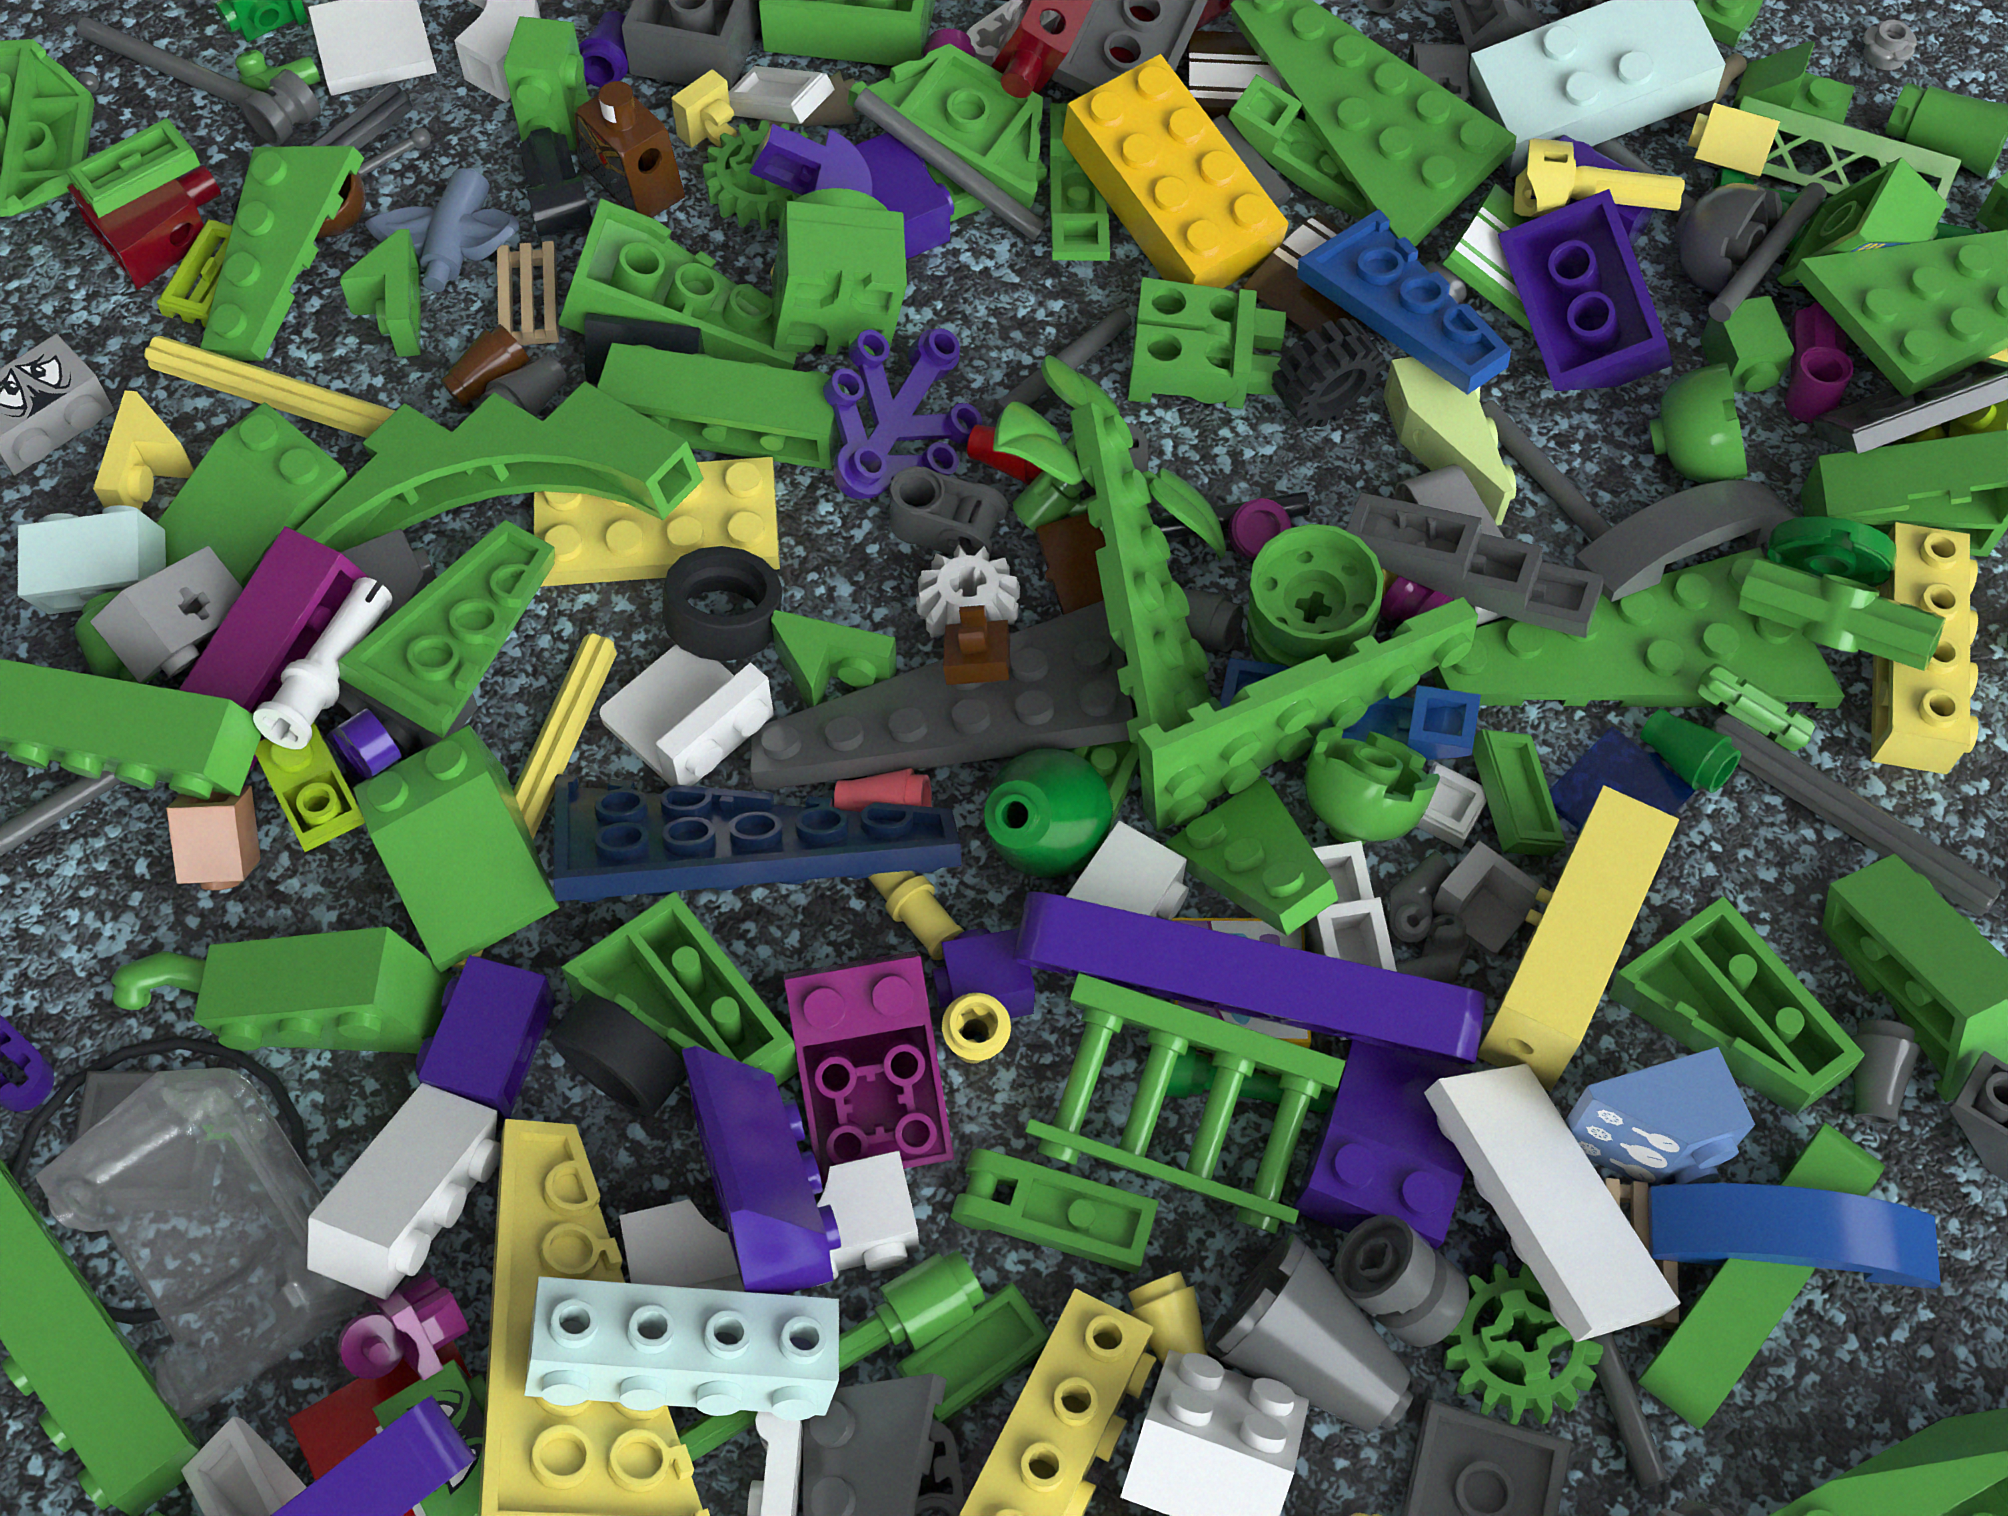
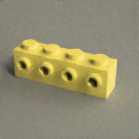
M1895 522L1887 535L1896 544L1897 557L1893 571L1891 570L1890 579L1874 588L1880 591L1879 596L1910 604L1931 613L1935 612L1937 615L1946 617V621L1936 651L1925 671L1873 654L1871 762L1948 774L1963 753H1970L1978 735V719L1976 716L1970 715V698L1975 691L1978 680V666L1976 663L1970 662V645L1975 638L1978 626V614L1976 611L1970 610V594L1976 583L1978 564L1976 560L1970 559V534Z
M1075 1288L959 1516H1084L1096 1488V1485L1086 1481L1085 1478L1096 1456L1106 1462H1109L1127 1423V1420L1116 1415L1126 1393L1139 1399L1156 1363L1157 1358L1146 1353L1154 1327Z

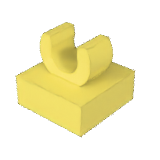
M713 69L671 97L677 137L691 148L707 137L716 146L721 147V134L726 133L733 137L737 136V131L727 124L735 116L734 110L730 107L727 80Z

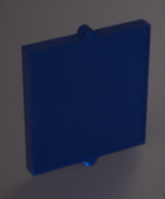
M1612 726L1549 789L1556 813L1577 829L1576 834L1578 836L1603 785L1672 816L1683 807L1696 790L1692 789L1687 783L1659 763L1660 757L1657 753L1652 752L1648 754Z

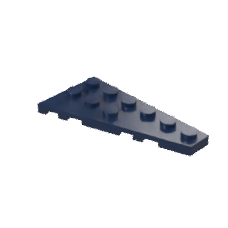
M557 774L555 777L553 882L556 901L578 900L581 902H596L606 897L637 894L665 896L674 891L706 888L726 891L736 889L742 885L775 882L795 885L809 879L843 876L852 879H863L878 873L901 871L930 873L940 868L961 866V843L953 811L948 808L874 802L866 806L861 812L832 807V798L808 796L805 807L774 804V793L674 785L667 788L662 794H654L635 790L634 781L611 779L607 785L608 789L578 787L577 776Z

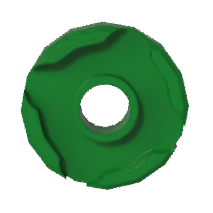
M1824 516L1799 517L1779 523L1770 532L1767 552L1768 560L1823 577V574H1830L1848 578L1873 588L1884 584L1890 579L1891 570L1893 571L1897 557L1896 544L1886 534L1866 524L1844 518Z

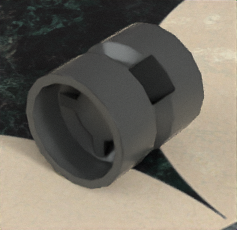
M1381 1214L1366 1219L1351 1230L1340 1245L1335 1259L1334 1277L1342 1291L1407 1346L1425 1347L1438 1343L1452 1333L1463 1318L1469 1302L1468 1283L1463 1273L1445 1256L1432 1248L1429 1242L1407 1222L1396 1215Z

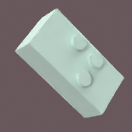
M1610 0L1472 53L1468 86L1469 93L1477 110L1517 136L1515 151L1503 162L1510 178L1520 174L1527 167L1530 139L1539 138L1559 141L1563 135H1566L1576 141L1594 146L1714 100L1726 63L1693 0Z

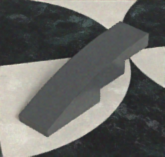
M1360 493L1345 531L1360 537L1376 554L1381 567L1451 598L1459 599L1464 597L1470 605L1521 622L1587 638L1603 589V574L1542 562L1543 546L1481 533V517Z

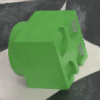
M842 188L817 190L807 193L794 201H787L785 210L779 220V244L772 275L773 350L808 353L815 344L824 345L825 354L836 355L838 346L849 347L864 330H875L881 333L888 341L889 347H891L907 287L903 212L888 211L882 203L872 196ZM863 345L865 350L869 354L875 356L874 352L868 346Z

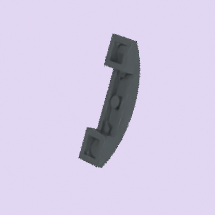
M1748 480L1713 482L1671 495L1631 515L1606 531L1575 556L1573 565L1579 570L1603 574V589L1601 593L1613 602L1659 584L1666 564L1742 535L1754 546L1769 541L1770 532L1779 523L1801 516L1764 484Z

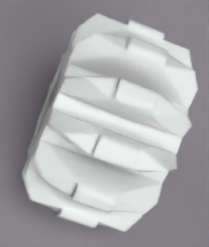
M960 545L954 551L953 559L936 553L934 560L931 562L932 570L921 571V576L918 579L919 596L916 598V609L920 619L926 620V630L930 633L931 638L944 635L946 624L961 623L959 607L985 605L987 621L1008 620V625H1014L1015 620H1017L1019 605L1016 602L1020 598V585L1017 577L1010 576V566L1007 564L1006 558L989 562V553L985 546L975 556L966 555V552Z

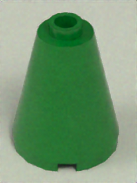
M1036 749L1017 756L1007 763L996 775L987 794L984 819L994 848L1008 864L1018 871L1034 877L1056 878L1083 869L1091 862L1108 837L1113 816V800L1104 778L1087 760L1064 750Z

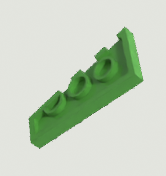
M354 146L254 147L201 349L238 361H263L295 298L289 290L297 274L304 268H310L319 250L313 242L325 218L334 220L344 200L338 193L347 175H356L364 160V157Z
M505 519L338 661L340 679L443 739L554 566L555 547Z

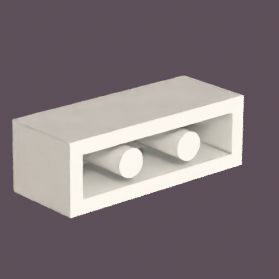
M422 1083L310 1214L308 1219L307 1269L386 1300L405 1275L414 1276L419 1271L427 1257L430 1243L442 1227L451 1228L455 1224L463 1210L467 1194L477 1181L485 1183L493 1174L501 1152V1144L495 1141L497 1111Z

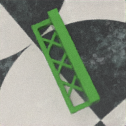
M1743 96L1738 106V110L1780 121L1774 137V142L1778 149L1768 154L1761 174L1806 187L1809 183L1816 182L1823 185L1829 195L1834 196L1850 186L1842 166L1856 159H1861L1878 164L1881 169L1902 157L1922 178L1938 182L1935 191L1946 201L1961 163V159L1751 97ZM1781 136L1793 139L1794 141L1784 145ZM1802 143L1824 148L1831 166L1811 176L1797 172L1788 150ZM1835 152L1847 155L1848 157L1838 161ZM1781 155L1787 168L1767 163V161ZM1835 171L1840 184L1820 179V177Z

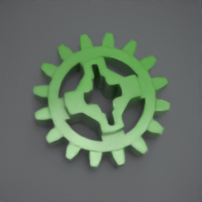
M762 120L759 130L751 131L744 123L740 124V135L735 138L726 133L721 134V148L709 147L707 150L709 163L703 164L708 200L710 204H719L720 216L726 218L737 213L738 224L741 227H745L751 219L759 220L761 230L768 229L771 219L778 218L780 220L787 201H794L801 197L798 193L749 173L753 155L770 129L767 120ZM784 123L780 126L790 131V124ZM805 131L799 133L805 138L809 139L808 134Z
M1501 1263L1494 1264L1489 1285L1475 1274L1471 1275L1467 1280L1469 1302L1464 1316L1453 1332L1442 1339V1341L1448 1344L1456 1345L1445 1352L1443 1359L1444 1368L1447 1370L1463 1369L1464 1371L1459 1380L1457 1392L1461 1396L1469 1394L1476 1389L1484 1396L1480 1412L1486 1416L1494 1410L1497 1403L1507 1406L1509 1424L1512 1425L1518 1424L1524 1409H1532L1534 1416L1540 1424L1548 1423L1552 1415V1402H1555L1566 1412H1571L1579 1400L1575 1388L1589 1392L1597 1376L1588 1366L1598 1364L1603 1354V1346L1594 1341L1583 1340L1575 1342L1569 1331L1553 1316L1549 1304L1550 1300L1539 1282L1534 1280V1274L1527 1264H1523L1518 1278H1510L1507 1270ZM1492 1307L1493 1325L1481 1328L1480 1333L1473 1336L1474 1323L1484 1311ZM1510 1334H1517L1520 1342L1507 1341ZM1521 1343H1534L1532 1352H1525ZM1568 1350L1567 1366L1557 1377L1551 1380L1549 1376L1551 1369L1549 1360L1560 1357L1562 1351ZM1493 1373L1499 1375L1500 1377L1506 1379V1380L1509 1381V1382H1506V1381L1500 1379L1499 1377H1497V1376L1494 1375Z

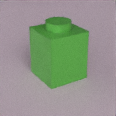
M1770 296L1745 299L1729 320L1725 322H1718L1710 316L1700 339L1710 365L1727 362L1734 393L1741 391L1760 392L1772 386H1777L1794 352L1793 345Z

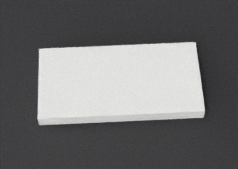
M1528 1063L1441 1078L1424 1092L1437 1115L1440 1130L1457 1147L1474 1175L1473 1179L1477 1191L1486 1201L1491 1203L1511 1236V1244L1516 1255L1530 1267L1550 1300L1549 1304L1553 1316L1569 1331L1575 1342L1665 1316L1681 1304Z

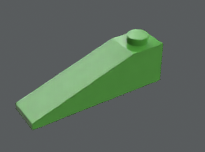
M600 199L558 325L585 334L586 313L699 327L701 328L706 355L717 359L743 363L760 362L771 367L792 370L798 352L773 350L771 298L750 284L737 285L714 269L716 261L704 252L700 251L695 256L669 238L672 230L656 219Z

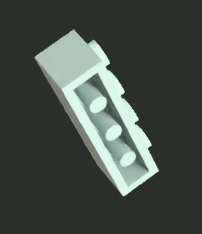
M540 1276L538 1278L531 1319L524 1396L543 1397L547 1402L561 1406L577 1405L586 1400L620 1402L624 1407L638 1411L654 1410L663 1405L697 1407L699 1411L715 1416L730 1415L739 1410L772 1412L778 1418L793 1421L808 1419L814 1415L825 1416L839 1382V1299Z

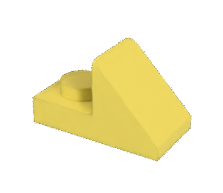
M125 390L93 489L104 508L124 505L135 507L141 511L143 502L149 501L152 496L153 476L189 478L194 472V468L179 440L138 392Z

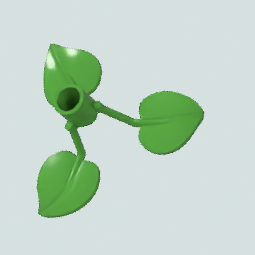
M1048 355L1041 361V370L1046 382L1067 404L1077 409L1089 402H1093L1114 414L1120 415L1111 397L1094 381L1075 371L1068 364L1054 356ZM1011 402L1002 411L997 420L993 450L1019 456L1043 470L1013 502L1015 513L1034 532L1037 526L1063 520L1068 514L1071 517L1085 514L1088 511L1087 504L1096 500L1097 494L1083 501L1080 500L1079 494L1084 489L1081 482L1083 474L1080 471L1079 460L1073 454L1076 450L1074 433L1066 445H1063L1060 435L1046 419L1021 402ZM1161 468L1156 475L1150 471L1142 472L1141 474L1147 481L1149 490L1155 499L1167 511L1202 537L1215 550L1220 562L1226 553L1224 536L1220 522L1207 500L1190 484L1165 468Z

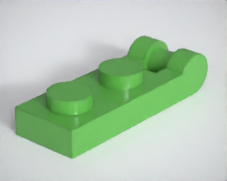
M977 1148L971 1151L965 1169L970 1179L965 1194L962 1193L956 1196L950 1215L954 1221L972 1229L996 1231L1139 1275L1156 1216L1158 1200L991 1150ZM1004 1184L1016 1188L1010 1206L992 1201L996 1185Z

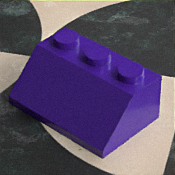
M1610 189L1498 234L1554 391L1618 387L1673 366L1667 339Z
M698 1046L682 1049L700 1143L744 1292L786 1295L834 1281L830 1250L841 1248L839 1230L831 1205L817 1207L814 1194L823 1192L821 1178L812 1150L799 1153L796 1144L797 1141L805 1140V1134L795 1099L782 1101L774 1074Z

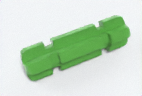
M1714 663L1711 667L1706 668L1700 676L1696 686L1698 695L1716 706L1720 702L1725 703L1723 706L1724 711L1765 736L1771 731L1774 733L1772 740L1786 749L1797 751L1801 747H1805L1810 741L1815 728L1813 720L1795 709L1789 714L1786 712L1788 709L1787 704L1746 679L1741 683L1737 682L1738 674L1725 666Z

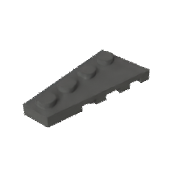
M931 1373L836 1388L825 1416L814 1415L803 1420V1516H914L922 1474L929 1475L935 1443L928 1441L935 1405L942 1406L947 1379Z

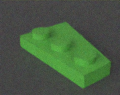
M1265 775L1208 814L1191 821L1184 830L1165 842L1168 849L1187 859L1186 872L1285 936H1288L1339 900L1330 874Z

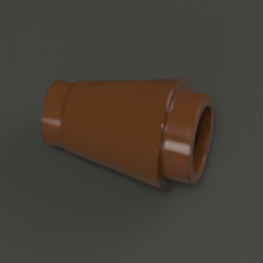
M499 324L490 332L484 329L440 382L461 407H465L468 403L477 400L486 392L488 382L522 368L530 362V359L517 340L506 328Z

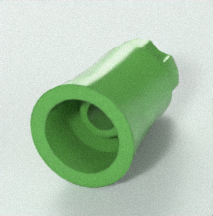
M1907 83L1897 99L1885 134L1905 139V143L1961 159L1960 166L1987 180L2008 137V103L1960 95L1933 86H1929L1926 90L1918 85Z

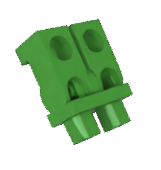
M1142 277L1136 312L1128 401L1151 403L1152 393L1188 396L1208 404L1226 401V407L1243 409L1246 393L1277 395L1272 389L1271 384L1274 383L1272 375L1274 371L1281 369L1277 364L1282 357L1252 352L1253 348L1281 351L1286 312L1256 308L1257 291L1239 289V294L1237 295L1232 291L1222 288Z

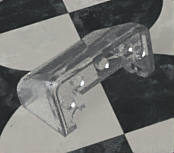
M207 1068L157 1071L35 1176L49 1199L48 1204L51 1213L61 1224L68 1228H78L88 1232L108 1230L173 1338L175 1344L162 1352L156 1360V1386L161 1397L174 1408L180 1419L204 1412L353 1313L368 1300L364 1291L307 1269L308 1219L325 1197L258 1091L241 1074L231 1069Z

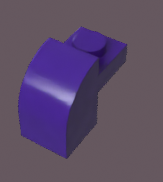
M772 124L753 155L750 174L798 193L801 196L813 191L829 188L850 189L869 196L872 195V177L865 159L849 140L831 129L828 130L819 144L797 132Z

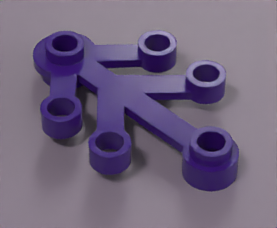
M942 328L928 329L911 344L908 350V359L912 369L894 398H892L882 364L889 355L890 347L886 338L875 330H864L849 346L850 359L858 367L860 376L851 369L841 368L835 371L825 382L823 394L826 401L833 407L844 445L836 454L833 476L838 488L847 496L854 499L877 497L889 487L891 480H893L898 472L908 467H927L947 476H951L959 466L958 455L950 445L944 442L931 444L921 455H887L895 441L950 439L956 443H966L973 427L976 424L982 425L980 413L974 406L968 403L956 404L947 414L912 415L932 382L943 379L959 362L960 345L955 335L950 331ZM863 345L868 346L874 352L875 356L869 354L865 350ZM838 384L845 386L850 395L843 393ZM864 391L875 424V428L868 439L856 406V402L863 396ZM957 418L963 420L967 429L960 425ZM933 457L942 462L944 469L934 462Z

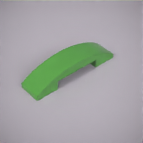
M1256 74L1228 116L1238 131L1272 166L1313 196L1359 219L1370 215L1371 213L1367 209V201L1354 182L1347 181L1308 124L1296 117L1303 103Z
M1050 103V229L1052 260L1109 261V214L1107 213L1106 200L1062 142L1068 103Z

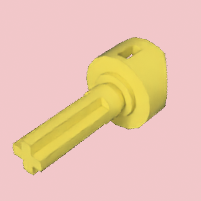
M1533 138L1529 140L1527 167L1516 177L1513 210L1514 213L1520 216L1538 218L1565 207L1569 204L1571 198L1580 201L1610 189L1615 204L1678 211L1681 206V195L1684 191L1685 180H1682V177L1603 169L1591 166L1576 167L1573 142ZM1531 195L1536 196L1537 199H1531Z

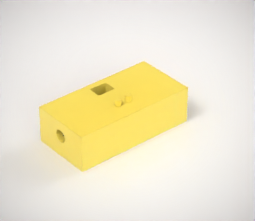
M1603 785L1552 892L1540 887L1535 897L1536 900L1546 905L1542 914L1531 908L1525 921L1536 927L1477 1052V1057L1499 1068L1528 1063L1542 1087L1547 1091H1552L1585 1035L1678 824V818Z

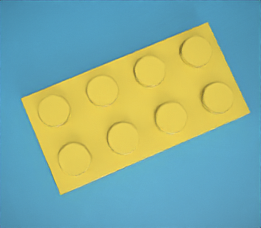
M773 457L697 462L704 480L664 520L656 518L629 504L589 494L534 492V536L555 547V564L540 587L666 578L668 569L681 556L699 548L716 546L744 549L763 558L774 570L780 569Z

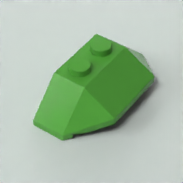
M34 39L0 41V217L39 211L70 193L67 187L72 185L66 169L87 159L95 102L92 94L63 66L48 56L45 49Z

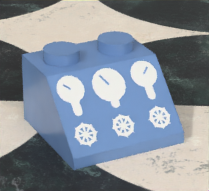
M1719 1047L1588 1085L1565 1120V1123L1588 1159L1633 1181L1648 1182V1187L1660 1186L1661 1184L1671 1185L1674 1183H1709L1719 1176L1718 1167L1739 1153L1737 1145L1755 1125Z

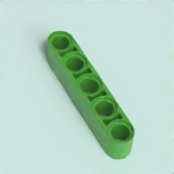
M1824 1122L1796 1157L1777 1185L1828 1190L1866 1197L1886 1165L1831 1125ZM1728 1258L1715 1270L1636 1383L1695 1429L1700 1430L1727 1397L1816 1267Z

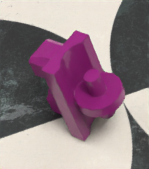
M427 1271L400 1288L394 1289L386 1300L365 1292L368 1300L380 1312L368 1311L355 1316L348 1322L339 1336L338 1352L340 1360L352 1374L362 1379H376L387 1375L398 1366L403 1358L424 1381L444 1369L435 1351L470 1329L452 1293L445 1287L441 1289L434 1277Z

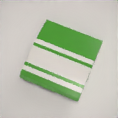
M1495 183L1481 199L1469 224L1454 240L1443 265L1532 334L1533 330L1498 234L1536 219V217L1520 216L1514 213V198Z

